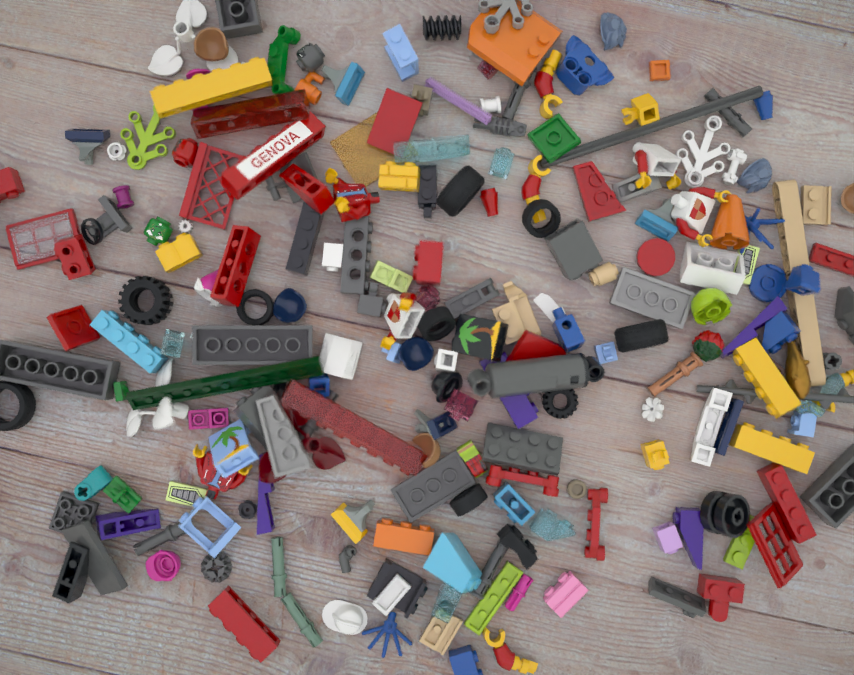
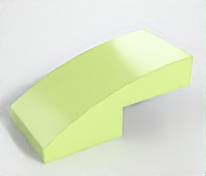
M379 260L376 261L369 278L401 293L407 292L413 279L412 276Z

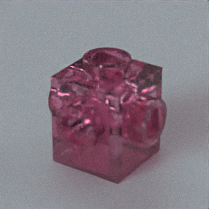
M454 389L444 410L450 412L449 417L457 421L463 419L468 422L478 401Z

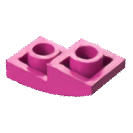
M228 408L188 410L189 430L227 427L229 425Z

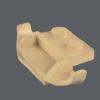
M512 281L503 284L508 303L492 309L496 321L509 324L505 345L518 341L525 329L541 336V330L527 295Z

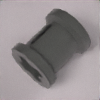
M822 353L825 370H836L842 364V358L837 353Z

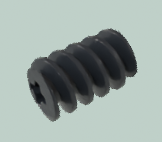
M431 15L428 21L423 16V35L425 40L428 41L430 35H432L434 41H436L438 35L441 41L444 40L445 35H447L449 40L452 39L453 35H455L456 40H459L461 35V15L458 21L455 15H452L450 21L447 15L444 16L443 21H441L440 15H437L435 21Z

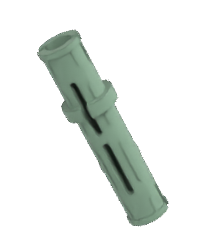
M272 537L273 574L271 578L274 580V597H282V595H287L285 584L287 573H285L283 537Z
M290 592L282 597L280 600L298 624L301 634L305 635L313 648L319 645L323 639L314 628V623L310 622L296 602L292 593Z

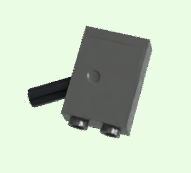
M287 382L274 384L273 389L269 385L252 388L250 390L251 395L248 398L242 397L236 403L237 407L233 410L267 451L268 448L256 400L277 395L282 404V397Z

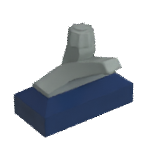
M72 128L65 130V139L78 146L80 150L79 160L84 161L87 165L93 164V151L110 138V130Z
M418 409L414 413L422 423L416 425V432H429V435L434 440L458 428L451 410L443 412L432 419Z

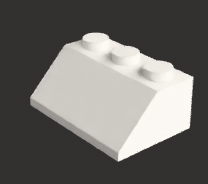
M686 242L680 267V282L706 289L717 288L724 293L737 295L746 278L743 255L738 254V252L710 246L701 247L697 243ZM739 256L736 272H733L736 259Z

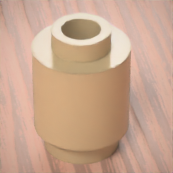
M610 262L588 272L589 279L594 287L616 280V275L619 274L616 265Z

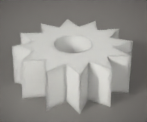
M185 219L184 221L182 220V223L179 222L180 225L178 227H180L181 233L187 234V232L193 231L191 229L194 228L192 226L193 223H190V220L187 221Z

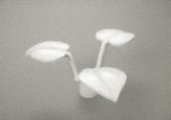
M198 0L182 1L177 11L176 23L173 28L177 35L175 37L177 51L170 45L158 48L148 66L149 71L152 73L170 76L176 74L182 68L183 60L179 56L181 54L180 41L188 43L195 40L192 27L202 26L207 19V11ZM229 46L228 55L225 59L206 61L212 71L217 68H222V70L230 68V65L239 63L234 49Z
M173 358L166 361L158 371L155 386L169 384ZM165 397L161 400L157 411H140L141 409L133 411L131 409L126 422L127 436L132 437L135 435L140 426L141 416L144 414L154 415L153 428L158 430L173 424L172 416L184 419L187 416L189 406L180 402L171 403L170 398Z

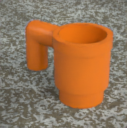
M308 72L306 77L302 78L297 84L294 96L309 104L316 105L322 96V92L318 90V87L312 85L311 82L314 80L322 85L325 78L316 72Z

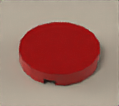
M660 238L650 239L638 248L636 262L645 274L661 276L669 272L673 267L675 251L666 240Z

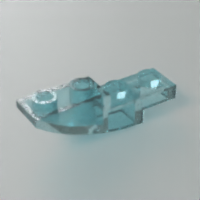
M469 135L393 142L395 163L424 162L469 155Z

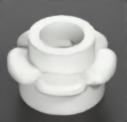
M119 142L111 143L107 148L110 159L114 161L124 159L126 147Z

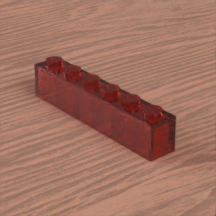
M305 89L193 110L190 124L197 139L309 119L310 104Z

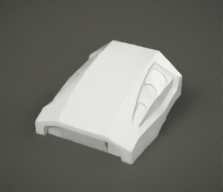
M326 333L319 356L324 373L353 380L363 342Z

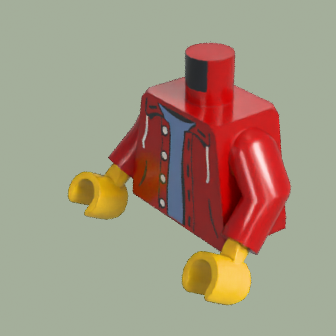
M328 168L325 173V180L329 184L333 183L334 204L341 222L353 219L359 220L364 216H368L371 213L370 204L380 203L378 192L368 193L365 185L362 183H346L342 179L336 178L338 173L334 169Z
M196 444L193 454L196 456L198 476L201 478L202 484L209 486L205 496L216 499L219 491L227 492L245 482L249 471L253 467L252 465L249 468L245 466L224 478L214 467L211 450L205 454L207 446H204L201 450L198 448V444Z

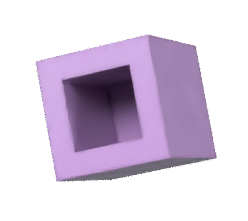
M669 521L652 528L659 548L665 554L676 553L679 548L683 547L676 526Z

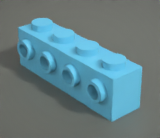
M101 310L90 326L148 373H157L169 359L164 355L165 352L159 347H154L150 344V340L147 337L135 332V328L128 322L124 323L119 319L120 316L113 310Z

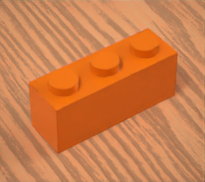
M382 518V520L377 521L373 547L429 556L432 550L434 529H431V526L426 524L413 526L412 523L407 521L394 523L392 519Z

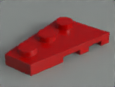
M592 161L572 167L588 222L626 211Z

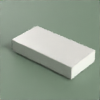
M396 573L372 601V605L387 616L408 592L411 584Z

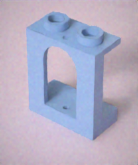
M207 496L199 497L192 506L194 508L191 512H185L180 517L178 526L215 558L241 527ZM200 509L208 511L227 528L214 543L192 524L191 518Z

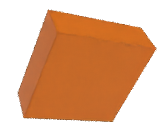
M651 60L649 62L650 81H669L671 79L670 60Z

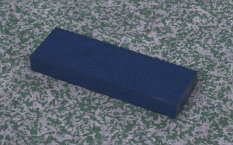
M731 398L714 444V448H716L714 453L725 456L744 401Z

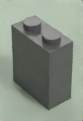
M577 218L544 238L564 277L569 280L580 278L582 273L598 267V263L603 261L584 222Z

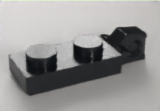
M417 165L421 170L418 205L419 209H424V219H430L432 217L431 208H436L437 204L436 165Z

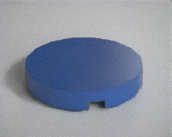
M761 265L754 269L750 285H748L749 291L753 297L762 302H772L777 296L781 298L787 290L785 289L788 281L786 280V274L776 265Z

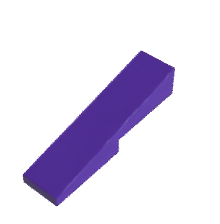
M779 296L723 349L720 355L722 359L731 355L736 348L757 338L756 330L763 327L767 321L781 311L786 312L787 307Z
M259 478L257 535L269 533L275 529L268 493L275 490L274 483H263Z

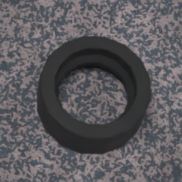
M538 199L529 203L522 214V223L525 229L537 238H545L559 228L561 222V214L558 208L545 199ZM541 209L550 210L551 218L547 225L542 228H534L531 224L534 214Z
M257 289L248 290L243 293L239 307H236L237 314L246 324L263 325L273 317L274 301L264 291ZM251 297H261L267 305L266 313L259 319L250 318L245 312V303Z
M436 307L422 315L417 327L424 340L437 341L453 331L456 321L448 308Z
M480 483L457 495L451 500L450 505L457 516H462L482 504L488 496Z

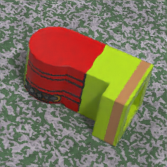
M471 439L457 448V452L475 478L489 471Z

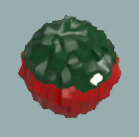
M710 330L703 331L692 341L694 352L700 359L706 362L719 358L724 348L720 334Z

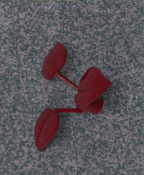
M295 393L288 395L281 405L292 426L304 436L301 443L306 453H313L312 460L315 466L322 470H328L345 462L346 459L343 451L333 439L329 437H321L319 439L310 437L308 433H305L298 427L307 423L310 411L307 404ZM267 451L261 456L259 461V480L261 482L274 483L287 476L275 478L269 452Z

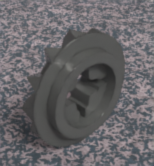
M219 552L215 558L208 554L201 563V572L204 578L211 581V583L224 581L232 571L231 560L222 552ZM214 562L217 566H222L218 570V574L215 570H209L211 567L214 566Z

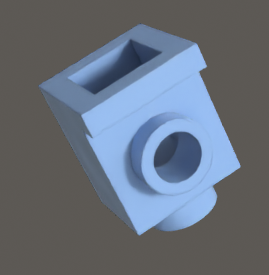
M798 408V411H794V414L791 416L790 424L792 428L787 429V433L814 437L817 414L810 413V409Z

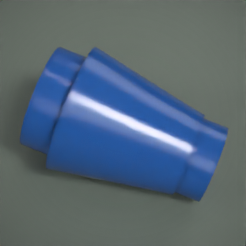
M769 90L763 92L761 97L753 100L761 120L773 118V95H771Z

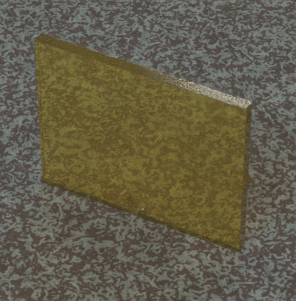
M378 112L330 141L331 146L344 164L343 167L347 169L356 184L362 183L365 187L379 179L380 164L385 165L386 161L397 162V165H402L418 154L410 141L402 158L367 143Z

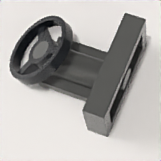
M105 195L100 197L98 201L106 212L97 219H85L81 224L83 237L92 245L101 243L106 236L117 228L126 233L133 229L112 199ZM91 221V226L86 225V222ZM86 230H88L89 234L93 237L94 241H92L88 237Z

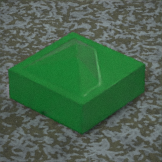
M127 381L114 382L113 387L116 401L127 400L126 395L129 392Z

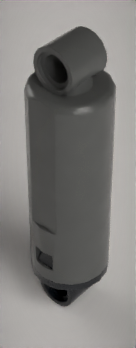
M582 353L489 363L485 368V372L482 369L472 370L468 374L467 380L476 395L483 396L488 393L491 398H501L587 387L589 381L598 382L601 380L605 370L595 357H585Z

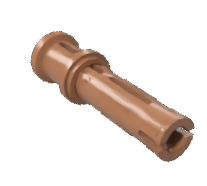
M691 352L689 357L682 362H677L673 370L647 388L656 397V395L681 377H688L698 366L702 367L703 362L696 353ZM671 376L673 377L672 379H670L669 381H667L665 384H663L662 386H660V384H662L664 381H666L667 379H669Z

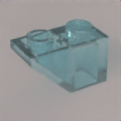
M541 508L529 526L531 531L546 541L571 537L576 534V531L572 528L574 526L566 519L563 521L556 518L558 514L549 508L547 510Z
M443 581L431 616L449 623L462 593Z

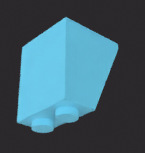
M441 533L423 568L461 593L476 590L481 584L482 580L480 577L482 572L455 533Z

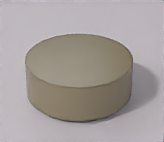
M574 479L568 483L567 492L572 498L581 499L586 495L587 487L583 481Z

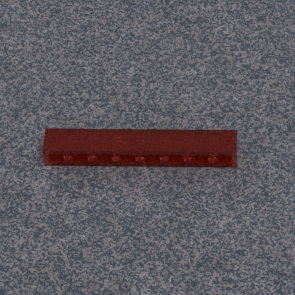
M293 378L290 379L279 398L284 408L290 411L292 409L299 411L298 415L306 420L311 418L317 421L316 425L326 430L328 427L334 431L333 434L341 439L344 437L348 438L353 446L366 448V452L373 457L379 455L384 458L383 462L392 467L394 464L399 466V470L408 476L410 473L416 476L427 458L424 451Z

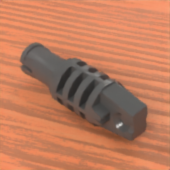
M495 116L492 117L491 122L487 125L474 118V121L480 122V124H473V128L490 130L491 134L508 137L525 136L527 128L526 124L514 121L513 119Z

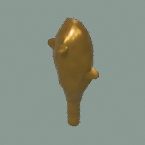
M793 340L790 343L786 342V381L797 398L804 400L809 394L811 379L807 368L810 362L809 360H804Z

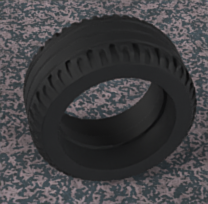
M471 166L463 167L441 191L436 199L437 205L451 217L458 215L484 185L483 176Z
M658 319L616 329L614 335L618 350L623 353L667 343L669 336L665 321Z
M1 380L0 393L5 389L12 391L19 400V412L10 422L0 417V431L19 429L25 426L34 415L36 409L34 394L27 385Z

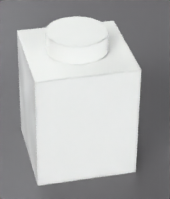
M324 243L322 266L327 268L326 271L338 272V269H342L343 244Z

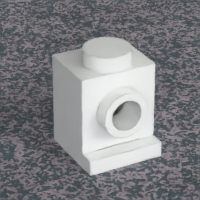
M438 349V354L435 355L434 359L436 371L454 372L458 352Z

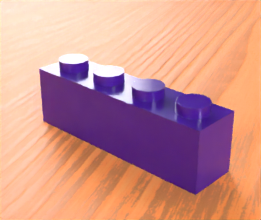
M505 352L502 353L500 362L507 360L508 356ZM483 359L479 363L485 372L487 364L496 363V361ZM529 394L500 398L518 429L538 418L536 413L539 411L534 402H529L527 398Z

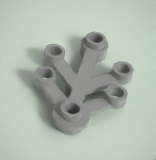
M515 0L479 1L478 10L481 13H487L490 8L501 6L495 15H488L485 18L484 28L486 32L490 34L496 33L499 30L501 19L508 10H510L513 17L512 26L515 29L523 27L524 18L520 15ZM520 0L522 3L521 14L531 16L533 5L529 0Z

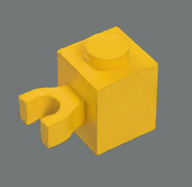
M649 93L631 99L632 108L621 109V113L624 116L629 114L628 117L622 119L625 125L632 123L635 119L641 126L660 120L658 102Z
M657 439L640 444L647 467L653 468V470H660L665 468L664 465L670 464L664 441Z

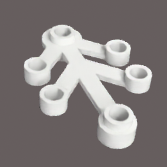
M710 116L705 121L704 127L706 132L700 149L692 131L687 130L681 136V140L688 144L696 160L693 167L688 159V151L681 148L675 153L679 158H681L679 152H683L685 155L684 158H681V162L687 172L684 181L691 188L699 187L702 185L705 177L713 173H719L724 169L722 161H715L711 167L702 170L705 162L719 155H726L730 151V145L722 143L716 149L708 152L714 132L722 126V121L718 116ZM709 122L714 123V128L709 126ZM685 134L690 135V140L685 138ZM721 146L726 147V152L721 150ZM715 164L720 165V170L715 168ZM691 176L696 177V182L691 180Z

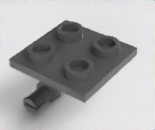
M307 152L302 153L279 169L280 173H282L294 163L318 180ZM272 175L266 179L268 185L266 188L271 192L274 201L281 199L278 191L279 188H287L293 204L302 200L284 181L275 183Z

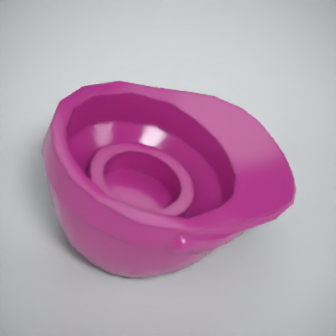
M159 550L147 559L145 564L149 577L154 581H172L180 570L181 560L175 552Z

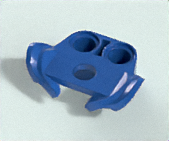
M571 36L566 44V56L556 70V75L573 94L581 95L589 86H601L613 80L614 75L606 64L591 51V48L577 36ZM585 58L592 59L594 65L586 64Z

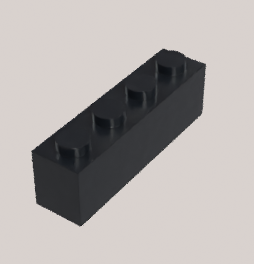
M305 201L302 206L286 270L307 276L324 213H318Z

